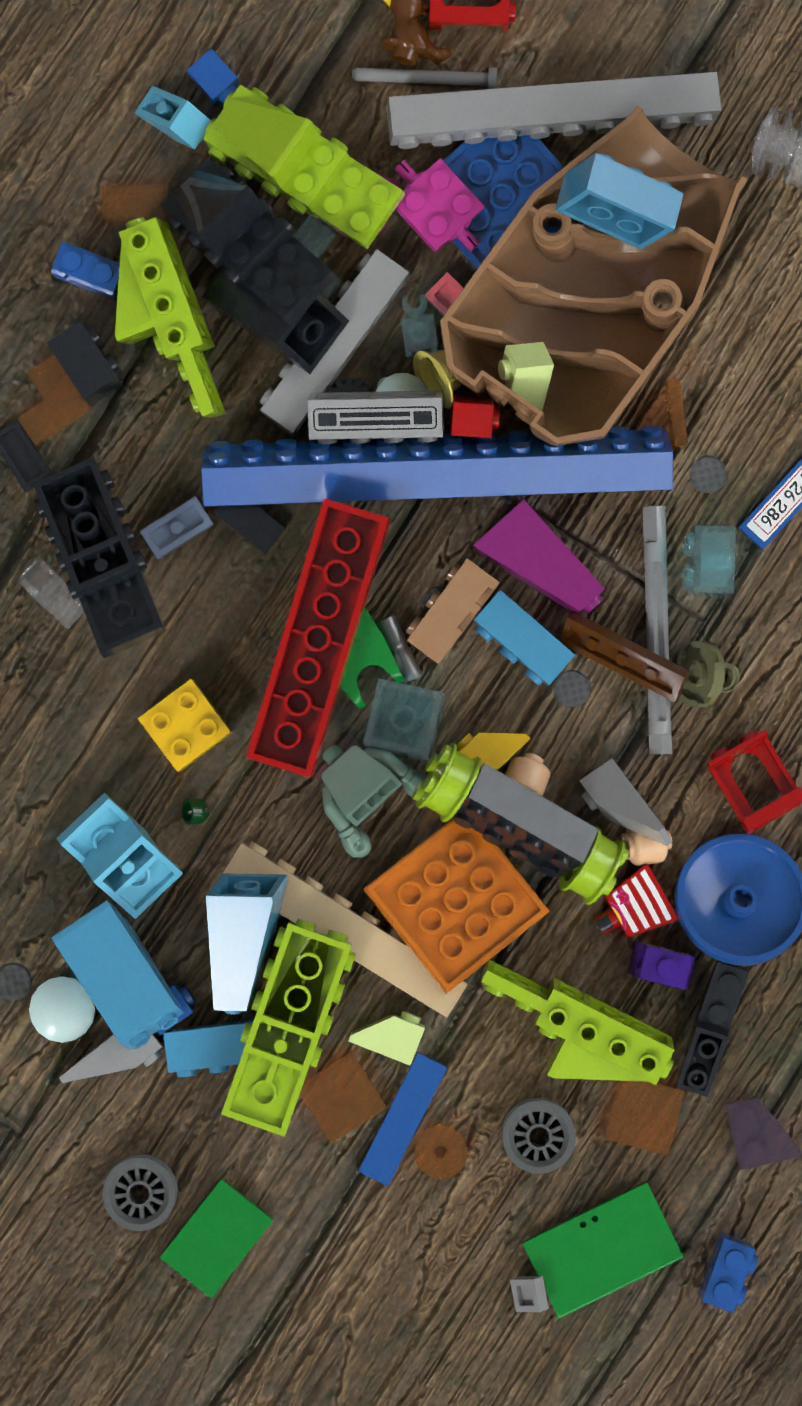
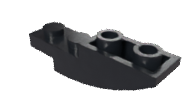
M716 960L690 1033L676 1083L677 1088L705 1097L709 1096L729 1038L728 1032L749 975V968Z

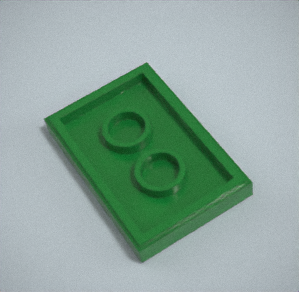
M221 1178L161 1254L160 1259L212 1299L274 1219Z

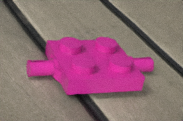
M440 158L429 169L419 174L408 165L406 160L398 164L395 171L402 176L407 185L404 189L405 196L395 210L434 253L447 242L457 238L466 246L470 253L480 245V241L471 234L468 227L471 221L484 211L485 206Z

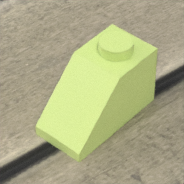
M544 342L506 345L503 359L498 364L501 380H505L507 387L539 410H543L554 367Z
M402 1011L401 1016L392 1014L351 1032L348 1042L411 1065L425 1025L419 1023L420 1017Z

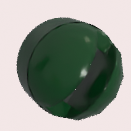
M198 798L185 799L182 806L184 822L187 825H197L206 821L209 813L205 812V808L209 807L208 804Z

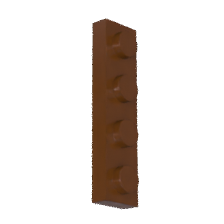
M572 612L566 619L559 640L564 646L673 702H676L680 697L689 670L575 612Z

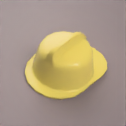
M445 350L432 352L418 351L414 354L413 358L415 376L427 386L429 391L443 390L444 407L450 409L453 405V392L462 383L447 368Z

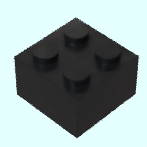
M81 321L47 342L57 360L90 407L123 386L119 379L123 372L110 353L106 356L102 354L100 350L106 346L92 326L85 328Z

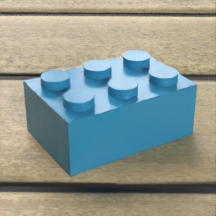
M595 153L564 174L555 211L639 249H643L675 230L684 193L672 188V185L665 181H656L643 175V172L637 168L626 167L615 162L609 155Z

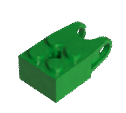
M365 607L340 686L360 710L366 704L361 698L357 680L359 674L365 668L370 666L381 667L394 678L397 684L404 682L383 634Z

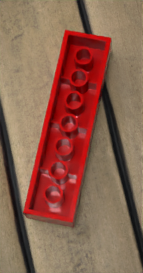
M325 498L323 499L246 758L309 778L314 775L390 525V518Z

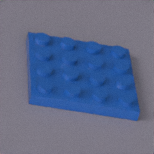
M530 135L517 136L515 140L499 141L498 138H484L483 142L477 144H467L464 142L443 160L485 206L484 211L474 218L468 227L471 234L480 241V245L470 253L458 238L452 241L476 270L532 193L564 168L540 139H533ZM552 226L548 227L546 231L556 233L561 228Z

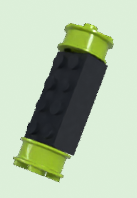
M455 743L446 744L439 755L436 753L432 755L425 768L429 772L425 781H421L412 794V799L416 800V807L419 809L424 806L440 814V820L444 823L453 817L454 822L459 826L467 829L472 828L481 833L483 839L487 842L507 848L511 851L512 856L519 860L533 863L546 876L560 877L559 889L562 891L570 889L583 896V902L586 905H591L602 894L607 896L612 891L617 880L614 875L618 867L623 865L629 854V850L625 848L624 841L620 839L615 842L601 834L600 827L590 825L485 763L481 765V758L475 757L471 759L457 751Z

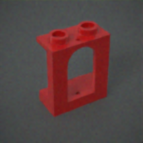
M430 0L429 30H442V25L503 27V32L508 33L509 22H515L516 2L501 0L495 6L475 7L443 5V0Z
M752 730L739 739L741 744L731 750L727 746L717 750L710 755L712 761L708 762L707 766L747 835L802 805V789L800 786L797 787L767 738L768 733L766 730L760 733ZM744 753L752 754L759 758L782 797L755 813L731 774L733 760L738 755Z

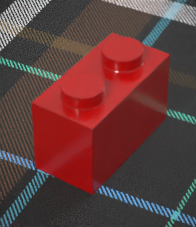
M453 392V405L450 409L449 422L451 435L491 438L492 429H498L500 410L498 409V404H494L493 399L488 394H484L479 398L474 393Z

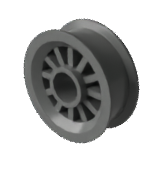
M536 1097L519 1102L509 1111L502 1126V1141L507 1156L517 1167L529 1173L544 1174L560 1168L570 1158L575 1147L576 1133L569 1114L561 1105L547 1098ZM539 1111L538 1121H535L532 1112ZM544 1112L551 1114L545 1122H543ZM527 1114L531 1121L530 1124L522 1119ZM555 1119H557L560 1122L557 1125L549 1127ZM519 1123L521 1126L525 1128V1130H519L515 1128ZM542 1127L547 1130L548 1136L543 1143L536 1144L529 1139V1134L534 1128ZM559 1130H563V1136L552 1134ZM514 1135L525 1137L514 1141ZM552 1141H559L562 1143L558 1148L555 1144L552 1143ZM528 1144L522 1152H520L517 1148L522 1145ZM550 1147L555 1153L549 1156L546 1148ZM532 1149H534L533 1159L527 1157ZM539 1150L543 1151L544 1159H538Z
M147 1154L131 1155L119 1161L108 1174L103 1186V1203L108 1215L118 1225L133 1231H145L157 1227L170 1215L177 1200L178 1187L174 1173L161 1159ZM135 1169L136 1179L131 1175L130 1170ZM141 1169L147 1170L144 1177H141ZM151 1172L157 1175L152 1181L149 1180ZM123 1175L129 1183L119 1180L120 1177ZM159 1181L163 1184L162 1187H154ZM137 1184L144 1185L149 1191V1197L145 1200H137L132 1195V1187ZM118 1186L126 1191L116 1192V1187ZM164 1193V1199L154 1194ZM126 1197V1200L119 1204L117 1198ZM152 1202L161 1205L160 1208L157 1210ZM128 1204L132 1205L129 1213L123 1209ZM145 1206L152 1214L146 1215ZM136 1207L139 1208L140 1216L133 1215Z

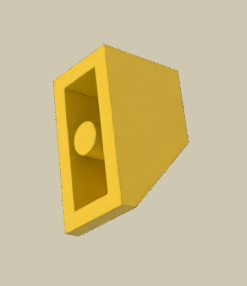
M468 733L457 744V749L460 753L471 759L475 757L481 758V765L485 763L498 770L531 738L527 734L478 733L473 737Z

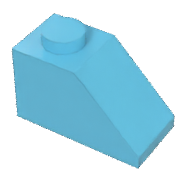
M154 86L150 88L135 111L137 116L175 141L192 149H196L203 140L205 129L211 121L188 100Z

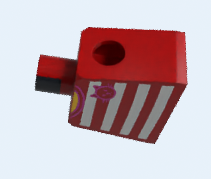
M648 864L639 866L619 882L607 896L604 895L610 909L594 917L603 935L620 926L628 938L678 920L674 909Z

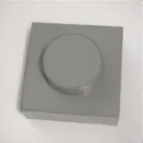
M518 1276L510 1279L516 1312H542L549 1309L543 1276Z

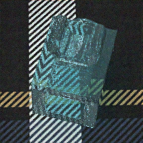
M420 294L421 304L415 309L408 305L407 296L402 298L403 311L409 315L408 318L400 319L405 357L414 356L418 351L432 352L438 350L434 315H423L427 308V299L424 294Z

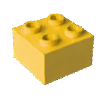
M193 679L184 683L138 718L177 772L184 770L233 733Z

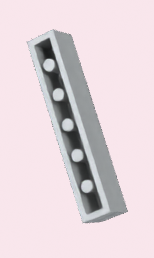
M378 249L372 256L368 253L364 256L357 266L356 270L360 273L353 283L347 280L337 294L340 301L335 308L349 320V323L312 373L308 374L291 361H288L279 374L282 381L277 388L270 387L260 400V403L263 405L260 410L261 413L293 437L308 418L307 400L310 393H325L326 388L333 384L409 279V272Z

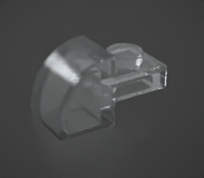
M41 556L17 579L26 591L67 630L83 615L84 610L79 598L73 600L66 581Z

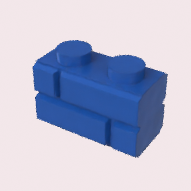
M62 241L51 269L54 278L96 294L101 293L102 296L111 300H117L120 263Z

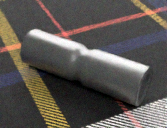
M394 615L378 622L379 629L390 651L393 653L404 683L422 676L423 674L411 649L407 646V640L396 616Z

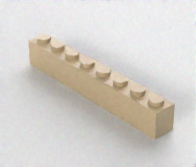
M251 841L249 846L244 842L241 843L223 873L286 874L288 882L280 915L295 924L297 918L316 924L314 931L325 935L328 934L329 929L347 935L346 942L352 944L350 951L356 953L354 961L446 1018L448 1017L468 985L466 980L445 994L393 928L388 933L378 926L381 921L366 911L359 915L350 909L353 903L337 893L333 898L322 892L324 885L310 876H307L305 880L294 874L297 868L283 859L279 858L277 863L266 857L268 850L254 841Z

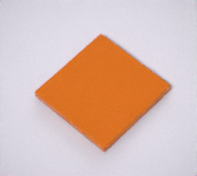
M454 818L363 889L445 994L449 993L550 912L498 845L487 842L483 839L481 833L472 828L467 829L459 826L454 822Z

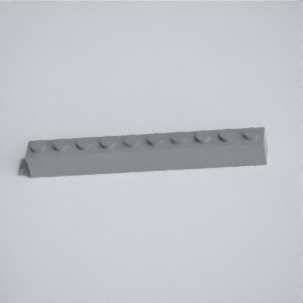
M717 72L393 96L388 98L386 106L390 146L399 145L401 149H412L419 146L420 143H432L433 146L438 147L451 144L452 141L465 140L467 144H477L483 142L484 138H498L499 141L515 140L517 136L530 135L533 139H541L550 136V133L562 132L564 136H576L587 130H596L598 134H606L625 120L637 105L643 109L645 116L652 125H661V128L664 129L680 126V123L693 122L694 126H706L713 123L722 111Z

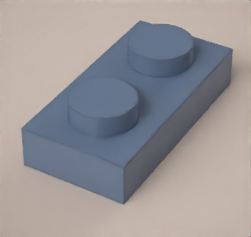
M195 496L142 529L140 533L159 560L214 524Z

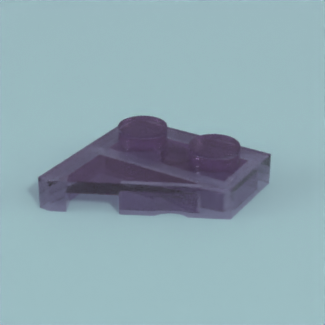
M758 1097L725 1103L740 1170L802 1157V1151Z

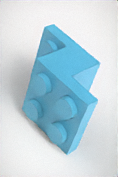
M106 793L102 794L56 838L60 845L83 865L92 881L134 919L183 874L181 869L156 846L147 831Z

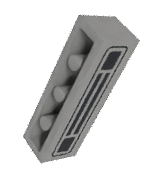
M443 390L310 393L307 400L309 440L317 439L319 444H334L338 442L337 439H351V443L363 444L370 442L371 438H384L386 443L403 442L404 438H417L418 442L437 441V437H443L445 430Z

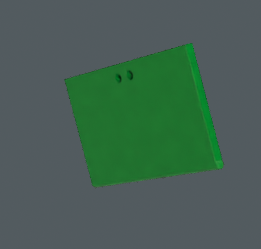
M647 1181L522 1241L537 1275L543 1276L545 1291L558 1319L685 1257L684 1253L680 1251Z

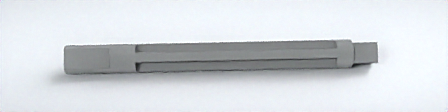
M648 506L643 507L647 649L669 660L666 507ZM648 689L649 754H672L670 700Z

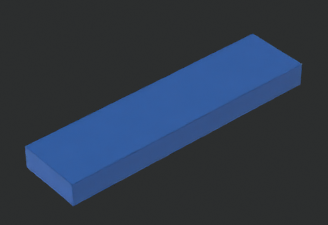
M417 1052L358 1172L386 1186L389 1185L447 1070V1066Z

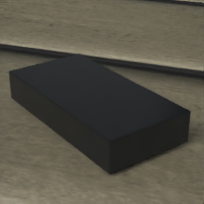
M18 419L0 429V454L25 493L34 488V482L53 475Z
M256 504L217 506L213 511L264 554L285 530L280 523Z

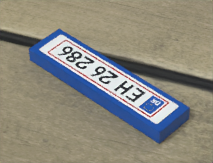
M802 458L738 527L761 550L772 541L802 508Z

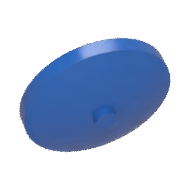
M729 834L714 838L700 846L689 857L679 874L675 888V907L679 922L693 944L716 960L740 966L757 965L770 961L786 951L802 931V872L790 855L776 844L764 838L747 834Z

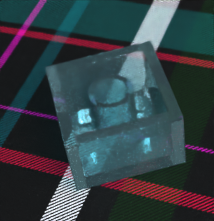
M695 525L683 537V556H688V566L682 570V589H687V596L728 597L734 594L736 526Z
M378 678L363 741L366 748L373 747L388 750L396 755L428 762L433 755L446 700L444 693Z

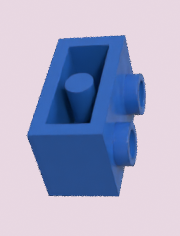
M720 1232L698 1293L702 1302L734 1313L736 1305H742L747 1292V1287L743 1286L748 1273L753 1274L758 1262V1255H755L756 1249L751 1243Z

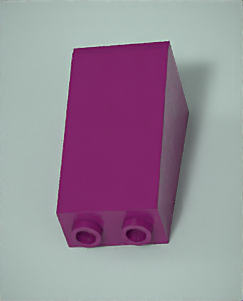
M522 500L473 546L472 550L477 555L571 612L578 614L583 610L587 615L603 600L599 594L605 588L525 500Z

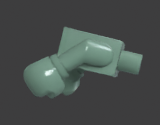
M333 745L323 754V759L330 766L321 775L325 783L322 789L324 812L336 827V833L341 838L344 850L354 858H363L370 853L372 845L368 834L357 826L402 784L406 793L412 797L415 788L421 781H425L427 774L414 769L411 765H406L388 750L373 747L362 750L354 745L344 753L338 745Z

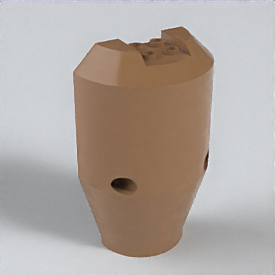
M637 105L625 120L537 188L440 320L447 368L464 386L479 398L489 391L488 395L502 406L508 404L517 411L515 414L530 425L533 436L548 444L558 446L605 438L698 309L737 198L748 182V179L743 176L739 180L727 178L701 165L667 140L650 123L643 109ZM598 153L609 155L615 162L626 167L637 168L643 172V175L656 181H665L671 184L672 188L684 193L675 230L647 247L639 249L555 211L564 174L593 154ZM552 226L561 228L556 233L546 231L548 227ZM665 303L671 304L669 307L664 309L657 307ZM544 342L554 367L542 411L509 389L505 380H501L498 364L503 359L506 345Z

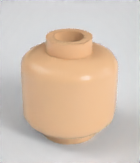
M525 753L524 757L511 759L505 773L509 778L542 797L550 779V771L543 764L544 760L532 753Z
M626 829V832L621 836V840L625 842V848L629 850L627 860H630L636 866L661 863L666 859L668 850L672 848V843L665 846L630 829ZM666 830V832L668 833V835H669V837H670V839H671V841H672V837H671L670 832H669L668 830Z

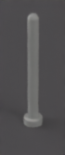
M355 68L352 70V79L368 82L488 86V89H496L497 68H489V73Z

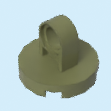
M692 641L689 643L691 645L687 651L682 650L676 661L677 665L689 670L682 690V696L679 699L687 706L707 707L715 702L720 693H728L736 688L740 673L735 665L724 662L723 655L716 645L711 642ZM725 668H726V669H727V672H728V677H727V680L724 682V680H725Z

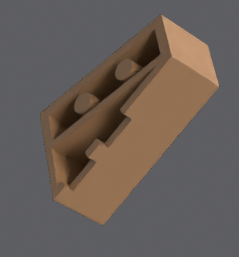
M468 558L462 566L457 563L445 579L449 581V584L441 593L439 590H436L426 603V606L430 609L424 618L421 619L417 616L406 630L410 635L407 642L437 665L440 664L500 583Z

